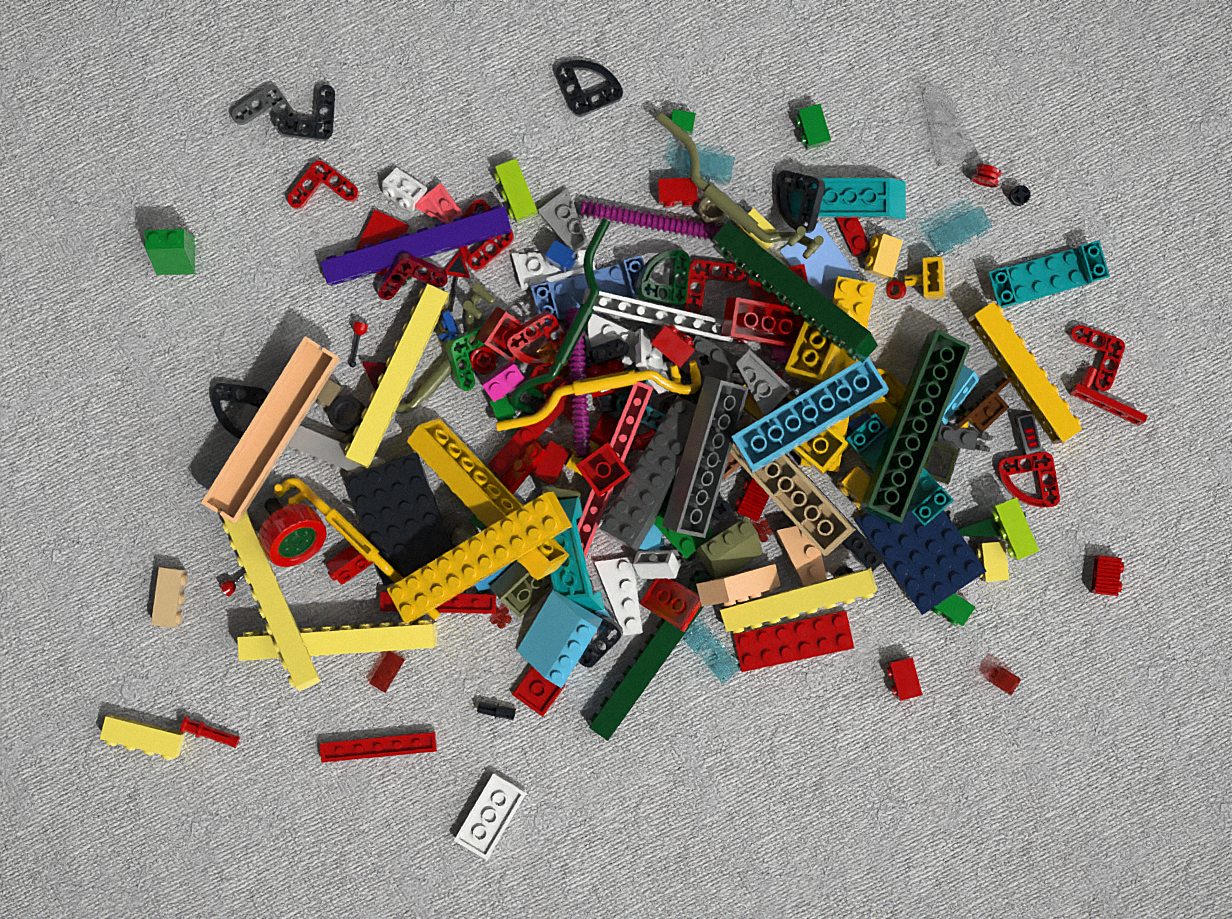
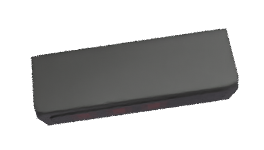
M1034 414L1014 418L1023 455L1042 451Z

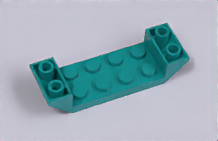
M821 178L825 183V190L818 218L886 217V220H906V181L893 178ZM803 180L798 181V187L800 188L803 185ZM810 183V187H812V188H816V187H817L816 184ZM791 190V211L798 218L803 192ZM812 200L808 203L809 210L813 208Z
M1099 240L1080 245L1074 249L988 272L997 304L1001 308L1015 306L1110 277Z
M875 413L846 440L874 470L890 430ZM923 467L908 509L925 526L950 505L954 499Z
M575 497L558 500L572 527L554 537L569 554L556 571L550 573L554 591L588 611L604 610L601 590L592 591L576 519L583 516L580 499Z

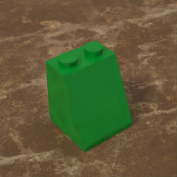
M185 229L145 230V250L156 275L196 274L195 236Z

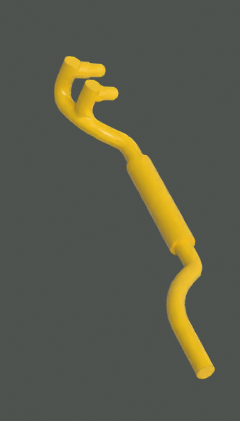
M695 360L690 361L689 366L692 380L690 385L682 384L681 375L676 364L670 366L672 381L654 370L638 372L630 370L573 381V384L556 388L548 402L538 412L525 417L496 422L497 430L513 429L542 421L554 410L560 398L564 395L575 394L577 396L635 385L637 381L651 379L659 386L671 392L687 395L694 394L702 385L697 362Z
M293 477L285 480L282 484L274 486V492L280 498L291 487H296L300 492L293 498H289L287 505L300 504L303 500L308 499L326 516L325 520L369 562L372 561L394 583L404 579L378 554L379 550L335 508L329 507L304 481ZM436 609L427 613L434 621L441 615Z

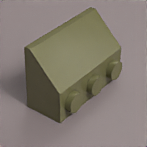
M747 517L709 540L695 551L713 579L732 574L763 553L758 532Z
M516 561L490 588L520 618L553 587L550 574L537 581L521 563Z

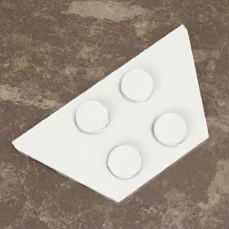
M593 313L588 322V337L591 348L614 339L624 340L629 346L628 353L616 360L622 359L626 369L636 360L635 345L639 343V338L635 336V332ZM618 344V348L610 349V351L617 350L620 352V348L623 346ZM604 349L598 352L599 359H603L606 356Z
M642 328L637 330L635 336L639 338V343L635 345L638 369L640 371H657L663 377L672 381L670 370L672 363L657 348L650 344V338ZM681 377L682 384L686 385V382ZM648 379L659 394L669 391L659 386L653 380Z

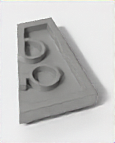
M568 188L538 209L539 215L563 244L573 250L575 254L588 245L586 234Z
M750 349L736 363L764 417L770 414L792 391V388Z

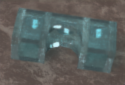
M700 624L683 640L696 655L704 649L715 651L716 661L709 669L724 684L740 669L737 665L740 662L733 654L729 656L724 651L727 647L720 640L716 642L713 639L712 635L714 633L707 625L703 627Z

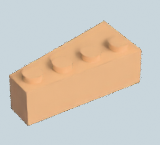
M797 526L775 530L802 586L827 579L821 552Z
M775 564L757 567L696 584L702 607L724 603V606L736 604L735 600L737 602L749 600L748 596L750 598L759 597L761 592L763 595L774 592L773 588L781 586Z

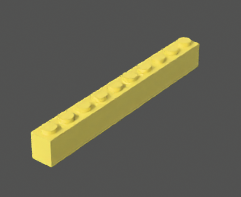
M427 284L425 289H421L418 296L420 301L417 306H413L410 313L412 318L409 323H405L402 329V333H404L402 339L397 340L394 346L396 351L393 357L390 356L386 363L388 368L385 374L382 373L378 379L377 384H379V387L370 396L369 401L371 404L368 409H364L361 415L363 421L360 426H356L353 432L354 440L352 444L348 443L344 451L347 460L364 468H369L449 299V293Z
M245 512L237 524L223 517L225 523H222L226 534L230 533L231 535L230 545L239 554L236 558L240 567L244 566L246 573L243 575L246 582L252 584L253 590H251V594L254 600H258L261 605L258 607L262 618L266 617L267 619L266 629L269 635L273 634L276 640L273 642L277 653L281 652L283 658L280 661L284 670L288 669L290 673L288 680L292 688L296 687L298 691H301L321 682L270 562L260 546L257 532L248 512Z

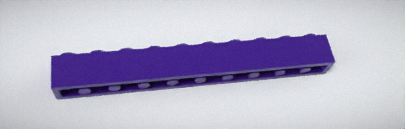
M500 205L494 206L485 213L483 211L474 212L471 214V217H458L453 219L454 222L448 224L441 222L436 224L435 228H421L415 234L405 233L399 235V238L395 240L384 239L375 246L373 244L362 246V250H348L344 252V255L338 257L336 255L328 256L325 258V261L321 262L328 285L334 286L390 269L401 254L407 253L424 259L511 233L513 230L507 210Z

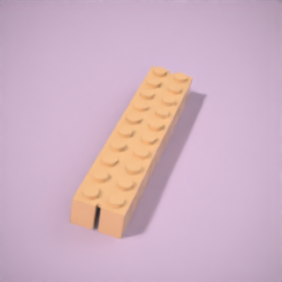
M306 336L303 338L201 504L215 512H221V516L234 524L240 522L339 363L340 357Z

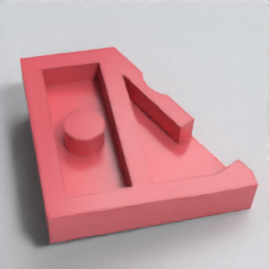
M442 183L433 188L415 204L416 209L441 222H446V224L454 222L453 219L464 215Z

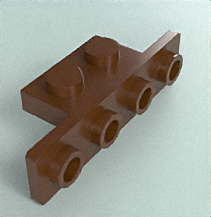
M1012 376L1006 379L1002 377L995 383L996 388L993 391L989 389L981 396L983 400L980 403L976 401L968 408L970 412L966 416L962 414L954 421L956 425L953 427V430H958L969 420L980 433L984 432L1009 408L998 393L1013 380Z

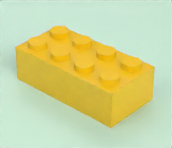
M838 306L840 309H842L844 312H846L849 316H851L854 319V316L849 308ZM804 321L785 370L791 377L819 385L830 378L841 350L832 344V340L829 337L824 338L819 334L818 329L814 325L810 327Z

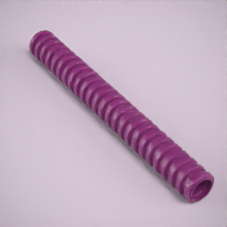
M586 199L582 202L580 212L582 217L587 215V218L592 216L593 219L598 217L599 220L605 218L610 220V222L628 223L629 226L634 224V227L639 225L640 228L644 226L645 229L650 227L651 230L655 228L657 231L675 232L676 235L681 233V236L686 234V237L691 235L692 238L696 236L698 239L704 238V240L710 239V241H713V237L721 230V225L716 227L715 224L710 226V223L705 225L704 222L700 224L698 221L680 220L679 217L674 219V216L672 218H669L668 215L664 217L663 214L658 216L657 213L653 215L651 212L633 211L634 209L632 208L628 210L627 207L622 209V206L617 208L616 205L612 207L610 204L593 203L591 200L587 202Z
M569 308L565 311V314H567L566 320H568L566 326L568 328L579 308ZM582 333L568 360L570 361L569 367H571L569 369V373H571L569 379H571L570 384H573V381L586 378V374H584L586 372L584 368L586 363L583 356L585 354L583 350L585 345H583L584 339L582 338L584 333ZM588 393L577 396L570 394L573 398L571 399V403H573L571 405L573 409L571 413L574 415L572 417L574 421L572 423L574 427L573 432L575 433L573 435L575 439L573 444H575L574 450L576 451L574 456L577 458H584L591 453L589 452L591 449L589 444L591 442L588 440L590 428H588L589 422H587L589 410H587L588 404H586L588 402V398H586Z

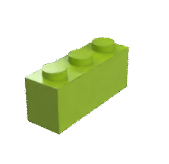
M517 158L495 166L497 172L494 173L498 184L502 183L504 190H501L504 201H509L511 207L508 208L511 219L515 218L518 223L538 215Z
M1012 497L991 506L993 510L991 511L992 518L995 522L998 521L1001 528L998 531L1001 538L1007 542L1008 547H1006L1010 558L1013 557L1014 560H1020L1039 552L1017 497Z

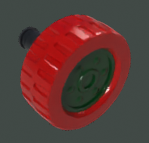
M274 497L266 500L264 507L270 516L263 523L258 539L269 560L280 567H292L312 558L323 546L327 535L326 527L316 511L305 504H292L283 507L279 500Z

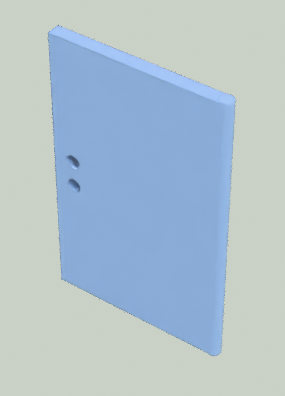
M820 222L816 223L813 232L804 234L812 239L818 235L824 239L823 244L808 259L802 256L807 247L799 243L792 247L786 245L780 250L790 266L805 265L808 283L830 301L837 276L862 281Z

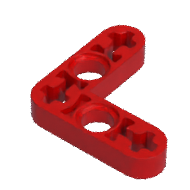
M316 161L290 192L287 201L292 208L302 209L322 183L348 202H354L358 199L359 190L325 162ZM324 166L323 170L329 174L327 178L322 173L317 175L316 167L321 168ZM332 177L340 178L338 186L333 187L330 185ZM305 181H313L314 185L311 190L304 189L303 184ZM343 186L350 191L354 189L353 193L355 195L353 197H346L347 193L342 189ZM299 189H301L305 194H307L306 197L303 194L301 195V197L299 198L301 200L300 204H293V197L295 196L296 198H298L301 194L298 191Z
M704 260L693 261L689 268L685 311L694 314L700 313L706 279L738 283L744 278L745 271L741 272L738 270L741 276H738L737 279H734V275L731 274L727 275L728 278H724L726 273L725 267L729 268L728 272H734L737 269L734 264ZM700 264V268L706 269V265H710L708 270L709 276L705 275L706 271H700L699 274H696V270H693V267ZM715 266L722 269V275L719 277L712 274L711 270ZM699 283L701 291L693 293L690 289L691 284ZM689 295L693 297L700 296V300L696 298L695 303L696 306H699V309H695L694 312L688 307V305L692 304L693 299L688 298Z
M1075 326L1069 334L1073 342L1103 352L1093 386L1100 392L1109 390L1113 385L1125 350L1123 340L1086 326ZM1081 330V334L1089 335L1088 341L1085 342L1087 340L1085 337L1077 339L1075 332ZM1095 335L1102 338L1100 346H1096L1092 342ZM1117 342V346L1120 347L1119 350H1115L1113 356H1107V354H1112L1114 348L1111 347V344ZM1106 360H1111L1114 363L1112 370L1105 368L1104 363ZM1101 371L1106 374H1111V376L1108 375L1105 378L1107 386L1101 387V383H1099V380H1102L1105 375L1101 374Z

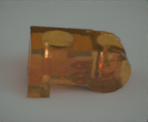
M550 341L539 349L537 353L545 364L550 362L551 367L555 361L553 357L558 347L553 341ZM568 362L566 365L563 364L558 374L559 378H565L570 374L569 369L571 367H569Z

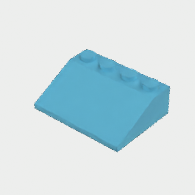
M552 590L518 647L517 652L545 679L562 688L603 619Z

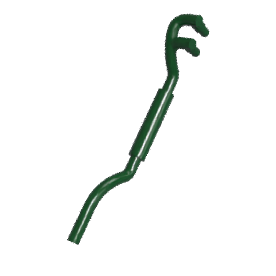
M605 218L601 219L584 255V275L590 293L585 303H581L553 357L554 363L549 372L523 381L510 395L511 406L525 414L532 415L537 410L519 400L520 397L527 392L541 400L546 398V393L535 386L551 382L558 376L563 364H567L594 312L593 307L599 296V286L594 276L593 260L596 250L611 223Z

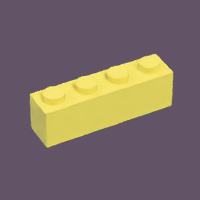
M115 715L105 716L100 739L105 740V744L116 746L121 744L128 750H135L137 748L143 750L142 753L154 755V753L161 754V758L172 760L180 755L185 733Z

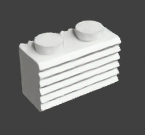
M672 550L637 551L633 562V567L636 569L640 579L676 578L680 567Z

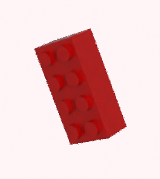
M738 297L727 298L721 336L793 349L803 326L804 318L800 314L798 316L795 315L786 306Z

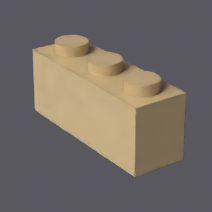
M159 567L151 625L175 628L182 623L183 613L181 612V605H184L185 602L183 590L188 582L186 570Z

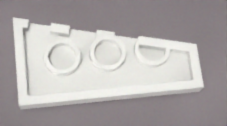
M580 250L575 254L576 263L566 273L548 263L545 258L546 253H512L522 291L548 281L551 283L583 274L586 250Z
M633 557L596 561L595 565L619 625L623 628V635L643 633Z

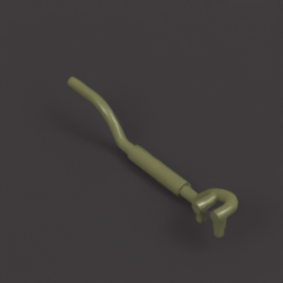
M661 112L656 120L675 135L686 147L690 157V177L692 182L704 192L703 195L746 232L754 234L765 243L788 241V245L791 247L796 243L802 244L807 247L802 255L805 259H808L823 244L824 239L820 235L814 239L805 236L806 229L802 226L798 227L795 232L766 233L758 226L759 223L715 185L712 183L708 184L701 178L699 155L691 137L664 113Z
M479 283L473 284L472 289L474 292L470 299L463 303V307L466 310V331L475 328L474 317L480 319L483 315L477 309L479 300L482 298L491 305L495 302V298L489 294L490 292ZM471 335L469 338L470 345L475 342L474 335ZM449 356L443 360L417 389V394L409 403H399L395 412H412L424 399L428 400L452 373ZM353 433L346 434L343 438L347 444L353 442Z

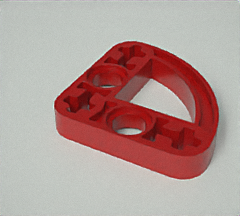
M476 200L468 207L463 217H471V214L477 211L476 206L478 204L480 206L485 205L483 208L485 212L490 211L491 207L484 200ZM513 232L509 233V241L503 240L500 243L503 246L501 248L493 240L497 238L499 242L502 236L488 239L471 255L468 246L461 247L460 251L464 260L473 271L484 269L513 243ZM488 245L496 246L495 254L489 255L486 253ZM481 251L489 258L487 261L484 258L481 259L479 267L477 265L472 266L474 263L473 258L479 259L482 256L480 254Z
M544 311L509 332L505 336L504 342L511 353L522 362L534 366H550L555 361L553 357L565 334L554 315L549 311ZM546 318H548L549 323L547 324L545 323ZM529 327H535L533 334L526 335V330ZM558 331L559 337L552 340L551 334ZM545 335L554 353L532 355L522 351L521 348ZM513 338L516 339L515 344L512 343Z
M1040 452L1004 458L997 463L998 476L1003 486L1013 497H1017L1018 501L1030 506L1043 508L1054 507L1059 503L1060 494L1054 459L1050 453ZM1042 455H1044V458H1048L1045 466L1043 463L1035 464L1034 460L1042 459ZM1023 458L1028 459L1030 462L1028 469H1023L1020 466V461ZM1005 461L1007 464L1016 465V467L1009 468L1008 472H1006L1005 469H1002V466L1005 464ZM1036 471L1041 499L1032 498L1021 492L1013 484L1009 475ZM1045 474H1049L1052 477V482L1049 485L1044 484L1042 481V477ZM1054 487V490H1050L1051 496H1055L1052 504L1050 501H1046L1049 492L1048 490L1044 491V488Z

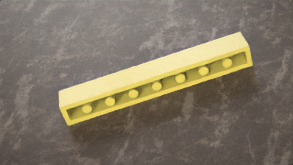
M870 567L726 606L720 612L726 632L733 631V634L744 631V628L751 626V629L761 627L763 622L769 621V624L781 621L780 618L787 616L788 619L798 617V613L805 611L806 614L817 612V608L823 606L825 609L835 607L838 602L843 601V604L854 602V598L862 596V599L871 598L878 589Z

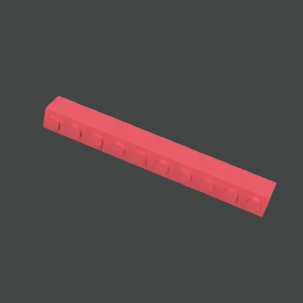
M637 381V384L633 385L610 442V445L623 463L654 388L640 381ZM614 487L600 497L591 489L583 509V516L580 517L577 525L585 558Z

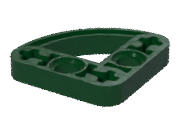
M669 250L649 259L643 266L637 280L636 293L638 297L671 306L685 304L688 294L690 257L687 252L683 250ZM670 259L669 284L665 285L649 281L654 269L664 260ZM677 273L682 278L681 283H678L676 280ZM644 287L646 290H652V292L647 293L644 290ZM660 288L663 289L665 293L663 299L659 296Z

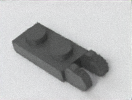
M940 424L936 443L971 451L990 452L988 446L976 445L977 438L992 441L993 436L962 428L954 431L952 426Z

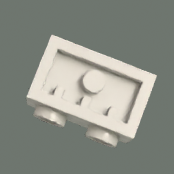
M396 167L383 180L381 192L386 198L393 200L403 209L412 213L415 209V204L427 192V187Z

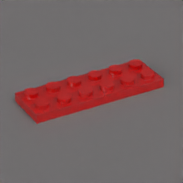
M846 610L733 634L741 672L854 649Z

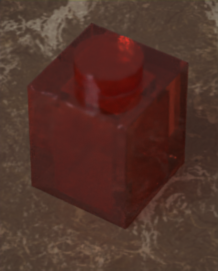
M1001 666L994 667L988 675L990 678L988 682L1008 695L1013 694L1022 680Z

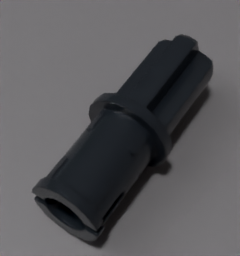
M479 702L477 712L495 716V719L499 717L514 721L516 708L499 706V703L493 705Z

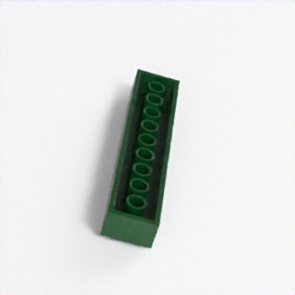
M729 221L713 237L717 244L715 247L721 252L723 258L734 262V266L741 272L745 271L753 282L756 283L758 281L767 293L770 294L772 292L781 304L784 305L786 303L795 315L798 316L800 314L810 327L814 325L818 329L819 334L824 338L829 337L832 340V344L841 350L843 348L847 352V356L853 361L857 359L863 363L876 349L878 344L869 330Z
M938 329L927 334L859 509L891 524L903 522L971 345Z

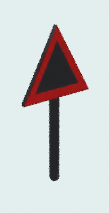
M460 250L445 270L447 275L455 276L449 307L450 312L453 311L458 277L470 279Z

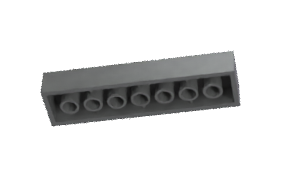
M706 375L662 527L677 533L705 538L733 445L731 436L736 434L749 387Z
M680 396L676 397L599 529L604 534L638 551L672 493L696 411V404Z

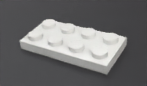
M493 773L454 841L488 860L527 792Z

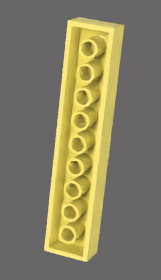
M421 619L415 624H412V621L408 623L401 621L398 622V625H393V621L381 622L379 626H374V623H363L360 627L356 628L355 624L340 626V629H336L335 625L321 627V630H316V627H305L300 631L310 656L434 648L438 645L437 623L432 622L431 619ZM267 630L262 631V634H259V631H247L243 633V636L237 637L239 661L283 658L281 652L277 653L273 642L276 641L273 634L269 635Z

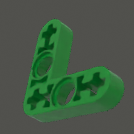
M484 324L451 338L446 345L456 386L464 391L471 390L475 385L468 352L485 345L476 338L475 342L470 345L469 338L471 335L476 337ZM463 359L464 366L458 369V362Z

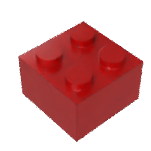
M496 306L475 338L510 362H514L516 357L508 349L504 339L509 332L523 323ZM528 328L526 335H531L534 331ZM515 338L512 339L513 344L516 343Z
M608 441L576 464V467L598 497L631 474Z

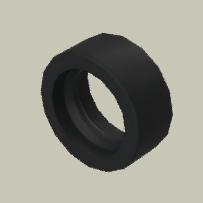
M343 395L338 397L331 403L328 410L329 421L340 432L345 434L353 433L356 426H360L363 421L361 415L365 406L353 396ZM352 404L357 408V415L351 423L343 425L338 421L339 412L344 406Z

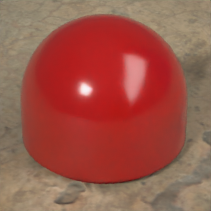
M897 280L891 281L886 288L888 297L895 300L902 299L907 291L905 284ZM895 285L899 287L897 295H893L891 292L892 287Z

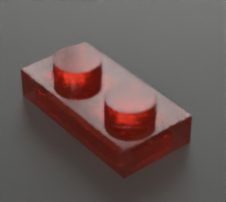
M388 651L369 684L386 693L406 659L393 651Z

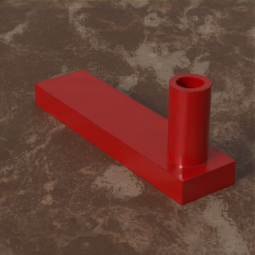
M1087 366L1080 384L1077 383L1071 388L1070 395L1137 426H1140L1147 420L1148 415L1090 389L1098 371L1094 367Z

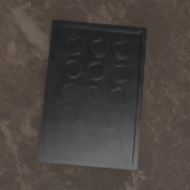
M417 452L344 477L366 539L379 550L378 554L403 578L453 549ZM376 566L383 586L394 583Z

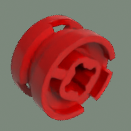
M976 164L974 169L976 173L973 174L971 180L976 184L995 188L998 187V178L1001 177L1002 171L999 170L998 172V168L991 165Z
M479 347L470 356L471 366L479 374H490L497 367V356L488 347Z

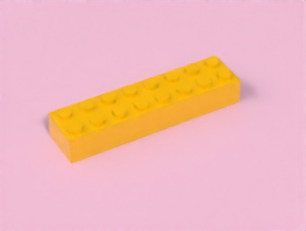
M994 302L988 304L967 318L968 322L1007 378L1012 376L1011 384L1032 414H1034V417L1053 444L1065 442L1082 430L1080 420L1077 416L1071 414L1069 404L1059 397V390L1053 383L1050 384L1046 371L1042 367L1039 368L1034 354L1031 351H1027L1025 341L1021 336L1016 335L1011 321L1004 318L1002 308Z

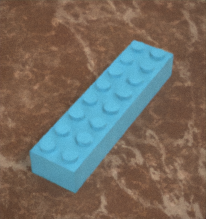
M868 357L863 363L860 361L854 363L731 436V441L750 472L754 473L884 396L889 388Z

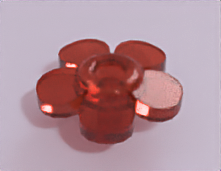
M762 520L760 524H753L761 542H766L768 540L767 535L773 534V529L768 527L769 523L765 520Z
M496 607V614H493L495 616L490 618L491 623L497 624L500 629L505 628L506 623H511L512 617L507 615L509 609L502 607L500 610Z

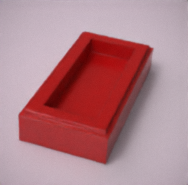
M603 412L589 440L599 445H603L607 441L609 442L619 420Z

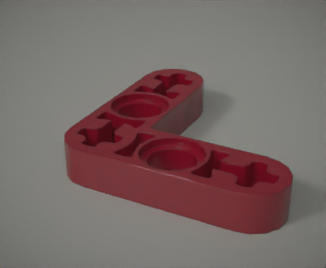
M401 254L378 284V296L383 300L392 299L409 276L435 287H443L448 282L447 272L443 268L413 255ZM420 268L427 269L425 273L417 272ZM398 274L401 278L394 280L391 276Z

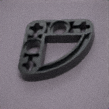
M573 60L562 63L557 67L558 80L572 113L577 117L585 116L617 103L623 97V89L617 78L608 69L597 63ZM563 68L566 71L570 70L568 77L571 81L563 84V82H566L565 75H560ZM574 70H586L603 77L610 85L584 95ZM570 85H575L578 91L576 94L570 95L567 92V88ZM612 89L619 91L618 97L611 95L608 97L609 101L606 102L603 92H606L607 96L612 93ZM598 95L602 98L603 101L600 105L592 103L591 100L594 96ZM586 99H588L589 105L591 107L590 109H588V105H586L583 107L582 112H579L578 109L575 110L577 103H580V105L586 104Z
M786 170L779 172L775 186L777 207L783 220L794 230L802 226L806 229V233L814 231L825 190L823 179ZM785 178H791L792 180L791 182H786ZM800 178H802L803 185L799 188L798 181ZM810 183L816 184L817 187H816V188L810 187ZM787 189L803 192L798 218L794 216L790 209ZM812 200L813 208L809 210L808 203Z
M218 383L212 389V404L216 417L230 434L241 439L245 432L236 428L229 421L223 410L222 401L248 403L251 405L255 403L258 405V399L255 398V394H259V391H262L261 393L265 395V398L260 400V405H262L268 396V392L260 387ZM223 387L224 390L231 391L230 387H233L231 392L232 399H229V394H223L220 397L217 390ZM238 389L245 390L246 396L244 399H237L236 391Z
M596 612L591 613L603 619L600 625L605 627V629L590 645L588 644L578 660L581 665L587 668L594 666L623 635V628L616 621ZM615 629L617 631L616 635H613L609 640L607 636ZM597 641H603L606 644V649L600 650L596 645ZM594 651L596 654L591 660L587 661L585 658Z

